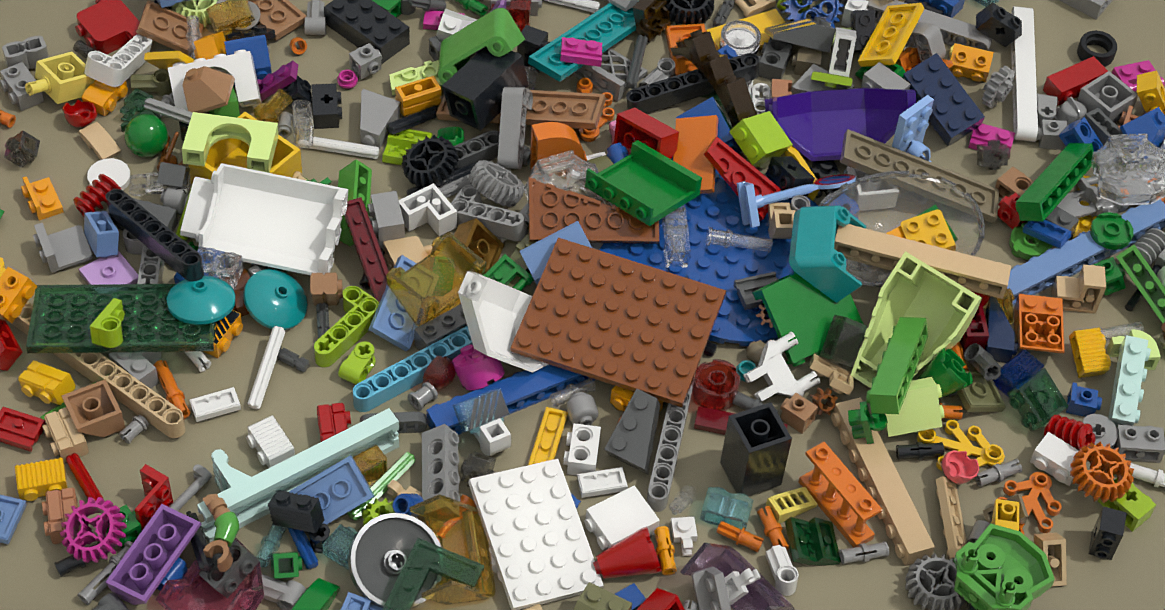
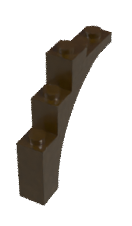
M694 31L690 33L691 37L677 41V45L670 48L673 56L681 55L687 58L708 79L726 110L732 128L742 119L757 115L745 78H736L727 54L719 55L710 32Z

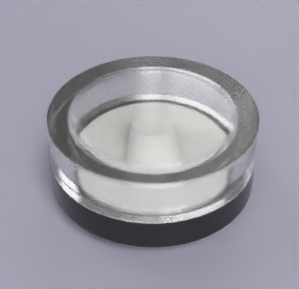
M741 20L729 22L722 28L719 43L720 49L728 45L736 51L738 56L747 53L757 54L761 33L750 22Z

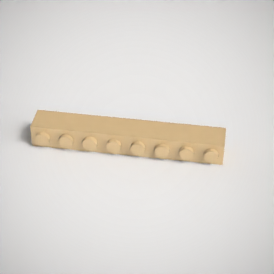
M851 224L845 227L838 225L835 236L834 249L841 252L848 260L893 271L906 251L970 291L1003 299L1008 286L1011 265L983 259Z
M861 397L836 403L834 412L831 415L833 425L838 427L841 441L847 446L850 460L856 464L859 478L865 483L867 492L882 508V512L877 515L886 526V534L895 545L897 557L902 559L905 566L914 564L917 558L922 560L925 554L931 558L935 546L878 431L871 430L874 438L873 444H867L866 438H853L852 426L849 425L848 410L860 409V402H863Z

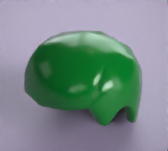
M445 127L439 129L437 133V138L442 136L445 140L448 139L453 146L463 143L465 139L464 130L461 127Z

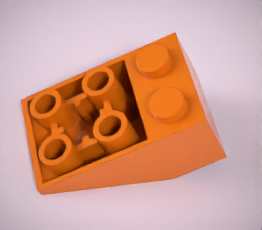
M1019 294L1013 309L1014 329L1019 349L1064 354L1062 298Z

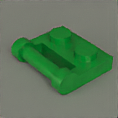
M506 254L483 275L505 285H508L516 276H519L521 279L512 287L519 291H522L527 285L530 286L534 282L532 275Z

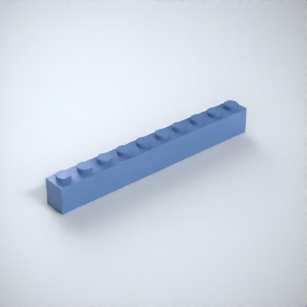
M1157 196L1151 200H1145L1140 206L1130 208L1121 215L1122 219L1128 220L1134 229L1131 242L1123 249L1112 250L1098 245L1092 239L1090 231L1080 233L1070 241L1068 240L1061 248H1050L1044 254L1038 257L1034 256L1022 265L1014 266L1010 271L1003 299L997 298V300L1008 309L1015 305L1019 294L1036 295L1053 286L1056 276L1071 277L1079 273L1083 265L1096 264L1132 246L1147 230L1151 228L1165 229V203Z

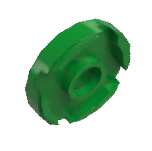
M1101 213L1097 215V218L1092 221L1090 226L1092 239L1106 249H1123L1129 245L1133 237L1134 229L1128 220L1122 219V216L1117 213Z

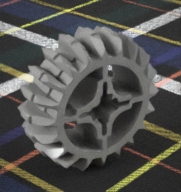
M487 160L478 161L470 171L469 181L472 183V186L476 188L477 192H480L495 203L511 207L515 206L523 197L525 186L522 181L498 163L495 164Z
M935 553L930 558L925 554L922 560L917 558L914 564L909 567L905 578V588L909 591L908 598H914V606L920 604L922 605V610L926 608L929 610H959L962 604L966 603L964 597L954 590L956 580L954 558L947 560L945 559V554L938 558Z

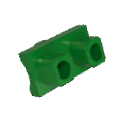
M867 401L860 402V409L848 410L849 425L852 426L853 438H866L867 444H873L874 438L871 430H883L888 423L886 415L878 413L870 415Z

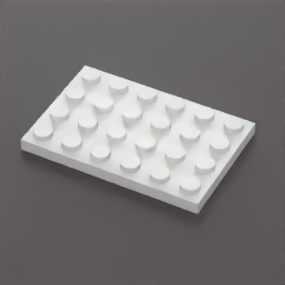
M559 459L469 479L468 483L511 610H521L537 604L541 605L581 595L589 582L603 588L601 576L596 573L593 564L595 560Z

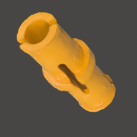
M666 526L657 527L654 530L657 541L656 554L660 559L662 574L673 575L677 572L674 561L675 549L671 544L669 528Z

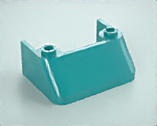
M841 206L801 207L794 213L789 264L795 273L837 303L862 286V282L846 271L845 256L834 249L838 225L845 227L851 224L866 228V225Z

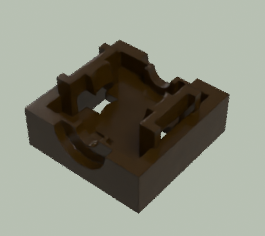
M639 0L632 7L637 34L647 36V42L649 43L657 35L660 36L667 26L671 25L670 11L664 6L667 3L666 0Z

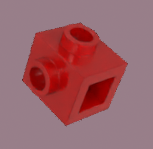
M1016 192L1010 197L1005 196L998 204L1000 208L998 209L997 216L1012 229L1020 227L1022 223L1027 222L1021 221L1016 211V201L1021 197Z

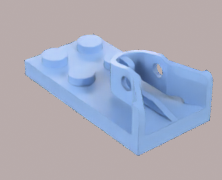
M927 95L899 115L892 147L932 162L930 161L931 152L923 144V139L929 126V116L933 111V98Z

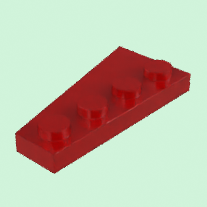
M718 137L712 140L704 152L705 157L737 196L736 183L743 181L754 184L755 196H764L782 190ZM768 204L758 208L759 222L766 216Z

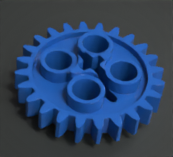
M786 0L781 3L782 6L786 7L782 13H787L788 15L784 19L785 21L790 20L792 22L805 19L808 13L811 19H814L815 16L826 19V21L831 22V26L834 28V23L840 22L837 16L843 14L839 8L843 7L844 4L839 3L838 0H823L799 14L798 11L812 4L816 0H802V5L798 4L797 0ZM823 4L827 7V13H824L822 10Z

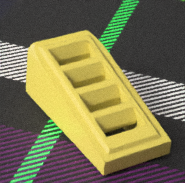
M801 487L768 498L766 506L772 508L777 523H782L789 517H795L817 507V503L807 488ZM801 495H803L806 498V500L808 501L807 503H804V501L800 497ZM796 498L800 505H797L793 499Z

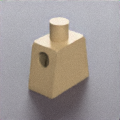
M417 236L383 242L384 257L391 271H393L397 259L401 255L428 271L429 258L438 256L434 243L423 246Z

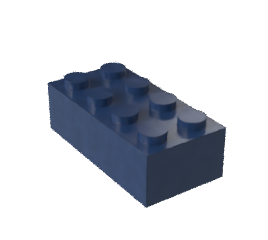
M937 53L903 74L902 78L911 84L909 90H915L916 103L927 95L934 99L933 111L928 121L947 146H950L982 124L985 116Z

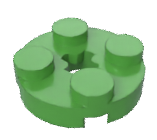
M1022 223L1020 227H1015L1012 230L1009 238V245L1015 257L1029 260L1034 256L1038 257L1044 254L1048 249L1052 248L1053 245L1023 233V226L1026 223ZM1028 240H1033V243L1035 244L1029 243Z

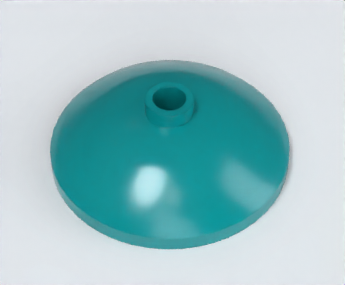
M274 269L261 270L252 275L244 287L243 299L247 311L259 324L269 329H272L274 326L282 327L284 330L294 328L306 315L308 306L306 294L302 286L285 272Z
M204 275L202 279L193 282L184 279L173 286L167 295L169 312L176 319L189 324H209L226 317L235 306V292L227 282L213 276Z

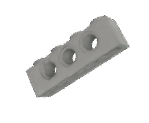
M446 424L422 433L423 513L435 522L459 514V437Z

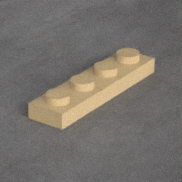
M942 476L936 479V495L940 502L941 509L939 512L943 519V534L948 547L947 556L951 559L955 558L956 552L967 544L957 486Z

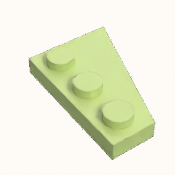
M429 60L424 62L423 66L417 68L410 67L390 74L389 81L392 95H396L395 87L430 76L436 78L441 90H443L438 78L439 60L434 62Z

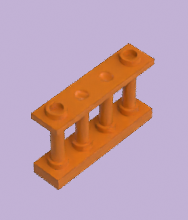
M825 442L806 451L805 455L815 466L813 470L799 477L800 485L807 488L817 505L853 548L873 540L875 534L866 524V521L882 512L879 504Z

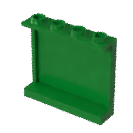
M637 140L632 143L630 155L603 171L596 173L588 168L586 171L585 187L648 226H651L699 196L702 177Z
M795 272L752 292L755 300L762 299L778 338H782L789 334V332H793L795 337L788 340V342L797 338L799 344L784 351L788 359L785 361L786 364H792L793 367L806 362L804 358L808 356L812 358L813 354L820 355L824 353L822 349L826 347L831 349L840 345V340L844 338L849 340L858 336V331L865 328L851 294L836 303Z

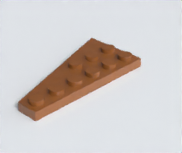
M531 177L528 178L529 242H538L578 221L589 243H659V221L648 226L617 206H610L570 190L565 191L555 187V185L545 184Z

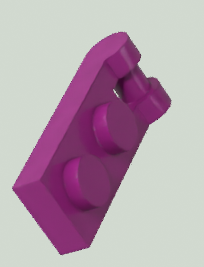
M292 60L288 64L282 65L272 74H268L264 79H257L261 102L297 79L299 65Z

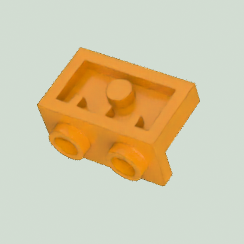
M27 176L22 177L24 183L21 186L24 198H29L30 201H27L32 214L36 213L38 220L64 213L62 204L49 177L29 183Z

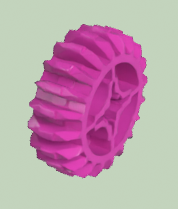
M89 497L87 504L83 500H79L80 507L71 506L72 514H65L68 521L61 523V526L65 528V530L59 532L65 538L62 544L67 547L66 550L69 554H74V558L77 560L82 558L84 562L89 563L92 559L93 562L98 563L100 556L104 560H108L107 553L116 554L113 548L116 545L121 547L122 543L119 539L126 537V534L121 531L127 528V525L122 522L125 516L119 513L120 508L116 505L113 506L110 500L105 501L103 498L98 497L95 501V499ZM102 513L100 516L97 515L96 517L91 519L87 518L92 514ZM89 524L96 528L95 532L98 534V536L91 532L92 528L89 526ZM110 526L109 532H108V534H107V536H106V530H107L108 527ZM95 541L100 542L98 545L93 547H84L86 544L90 545L92 542Z

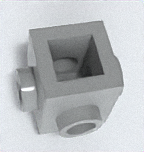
M370 43L349 53L350 68L360 79L381 70L382 55Z

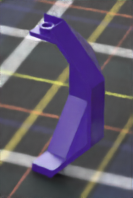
M885 88L807 91L765 99V112L770 111L792 142V146L810 161L840 160L843 138L847 129L885 144L895 134L899 115L916 104L915 90Z

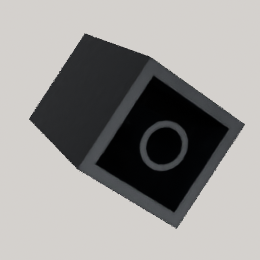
M485 46L445 82L442 88L450 116L481 131L501 112L504 87L527 88L529 84L522 55L510 51L498 57L492 55Z
M772 402L730 415L728 418L720 463L740 499L782 485L792 437Z

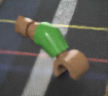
M209 494L202 499L210 513L214 515L216 531L214 541L207 544L203 551L206 558L211 559L215 554H222L217 559V567L220 572H226L233 563L229 547L239 531V521L236 514L227 508L223 498H219L217 494Z

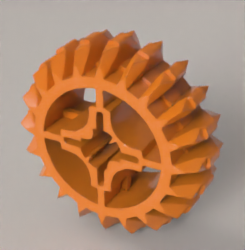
M1101 441L1096 445L1091 442L1087 447L1083 446L1074 455L1070 466L1072 469L1070 476L1074 477L1072 484H1079L1078 491H1085V498L1091 495L1094 502L1099 498L1103 503L1107 502L1108 499L1113 502L1117 498H1122L1129 491L1134 479L1132 476L1134 469L1130 468L1131 461L1125 460L1126 453H1118L1119 447L1111 449L1110 443L1104 447ZM1088 461L1090 463V470H1087L1086 462ZM1115 474L1117 476V483H1115L1113 480V475Z

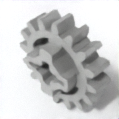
M1004 66L1000 68L999 72H994L983 88L985 90L984 97L982 98L984 105L993 108L998 102L1005 100L1013 88L1011 83L1013 82L1012 78L1015 76L1014 70Z

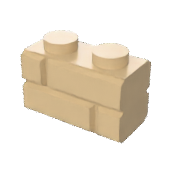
M66 407L58 412L54 411L44 416L46 425H43L42 428L46 438H52L53 442L50 443L54 456L59 455L65 463L67 462L66 457L68 455L76 453L79 457H82L89 453L83 433L77 432Z

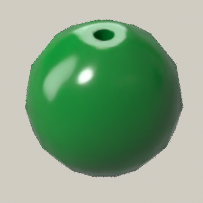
M140 114L132 118L127 124L124 139L127 147L133 154L139 157H153L161 153L166 146L168 131L166 125L157 116Z

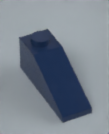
M990 296L985 315L989 332V339L985 350L993 356L996 362L1010 364L1012 355L1016 356L1018 342H1014L1015 332L996 297Z

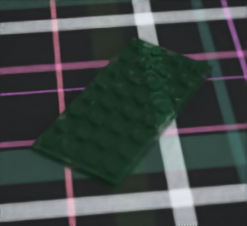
M176 284L37 285L26 350L27 353L214 351L216 322L189 324L176 319L167 307V295ZM116 298L122 300L125 313L124 319L121 322L122 344L115 348H108L92 343L90 325L112 299Z

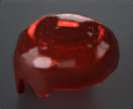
M446 356L435 357L423 375V382H429L437 390L450 385L456 375L452 360Z

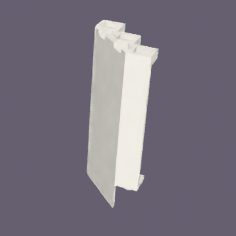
M221 163L217 171H213L211 180L200 177L194 178L180 235L195 238L196 243H199L198 252L306 275H311L312 273H323L325 275V273H330L333 267V252L335 245H338L342 230L340 228L342 216H345L347 210L348 189Z

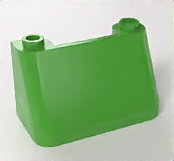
M497 8L441 42L438 78L442 85L471 60L470 55L486 46L492 55L500 57L512 51L525 40L506 9Z

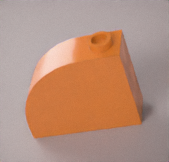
M544 122L532 125L530 169L536 181L584 172V163L587 162L586 153L581 146L576 132L571 127L558 122Z

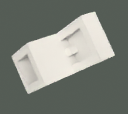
M487 414L485 424L481 425L483 419L481 417L479 426L475 428L477 420L475 419L473 429H471L480 443V450L487 457L511 447V434L501 418L494 420L492 417V421L488 422L489 414Z

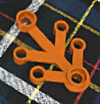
M581 78L577 82V93H592L593 83L589 78ZM609 92L602 93L609 100L605 101L597 129L578 128L579 135L586 142L595 141L599 136V129L608 121L614 119V109L606 107L610 106L613 102V95Z
M1034 472L1030 475L1029 480L1018 483L1014 480L1006 481L1003 491L1008 496H1014L1020 491L1031 490L1029 495L1022 496L1028 517L1032 510L1038 522L1039 531L1042 533H1049L1051 531L1053 521L1045 516L1037 500L1039 494H1041L1047 505L1046 512L1051 516H1057L1060 513L1061 503L1054 500L1049 490L1052 486L1051 478L1046 473ZM999 497V498H998V499H1001V500H1007V498H1005V497ZM1050 506L1056 507L1057 510L1052 509ZM1025 523L1019 524V531L1023 534V527ZM1042 523L1047 524L1049 527L1043 526Z

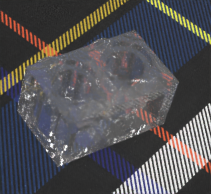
M199 246L197 252L201 255L204 275L219 278L235 289L243 272L242 255Z

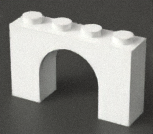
M238 50L232 55L218 54L212 59L198 58L192 63L185 64L179 62L173 64V67H168L175 107L188 111L182 84L186 72L192 68L197 69L203 66L234 76L238 102L241 108L262 104L253 56L250 51Z

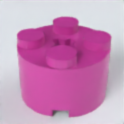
M473 345L463 347L460 350L461 354L452 360L461 385L466 390L484 388L488 386L487 381L494 379V382H496L505 373L500 360L483 354L474 349Z

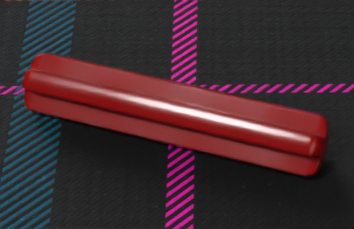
M78 454L68 455L66 457L67 464L87 499L92 497L96 501L98 497L103 498Z

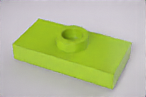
M813 71L811 75V80L825 82L824 86L834 88L837 87V84L852 86L853 79L851 77Z

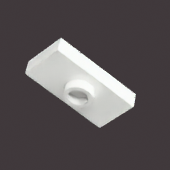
M234 387L190 399V405L196 422L241 410Z
M623 467L577 474L582 498L622 492L628 488Z

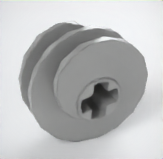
M1100 414L1087 415L1082 422L1092 426L1096 440L1095 445L1101 441L1104 447L1110 443V447L1113 449L1118 438V430L1115 424L1109 418Z

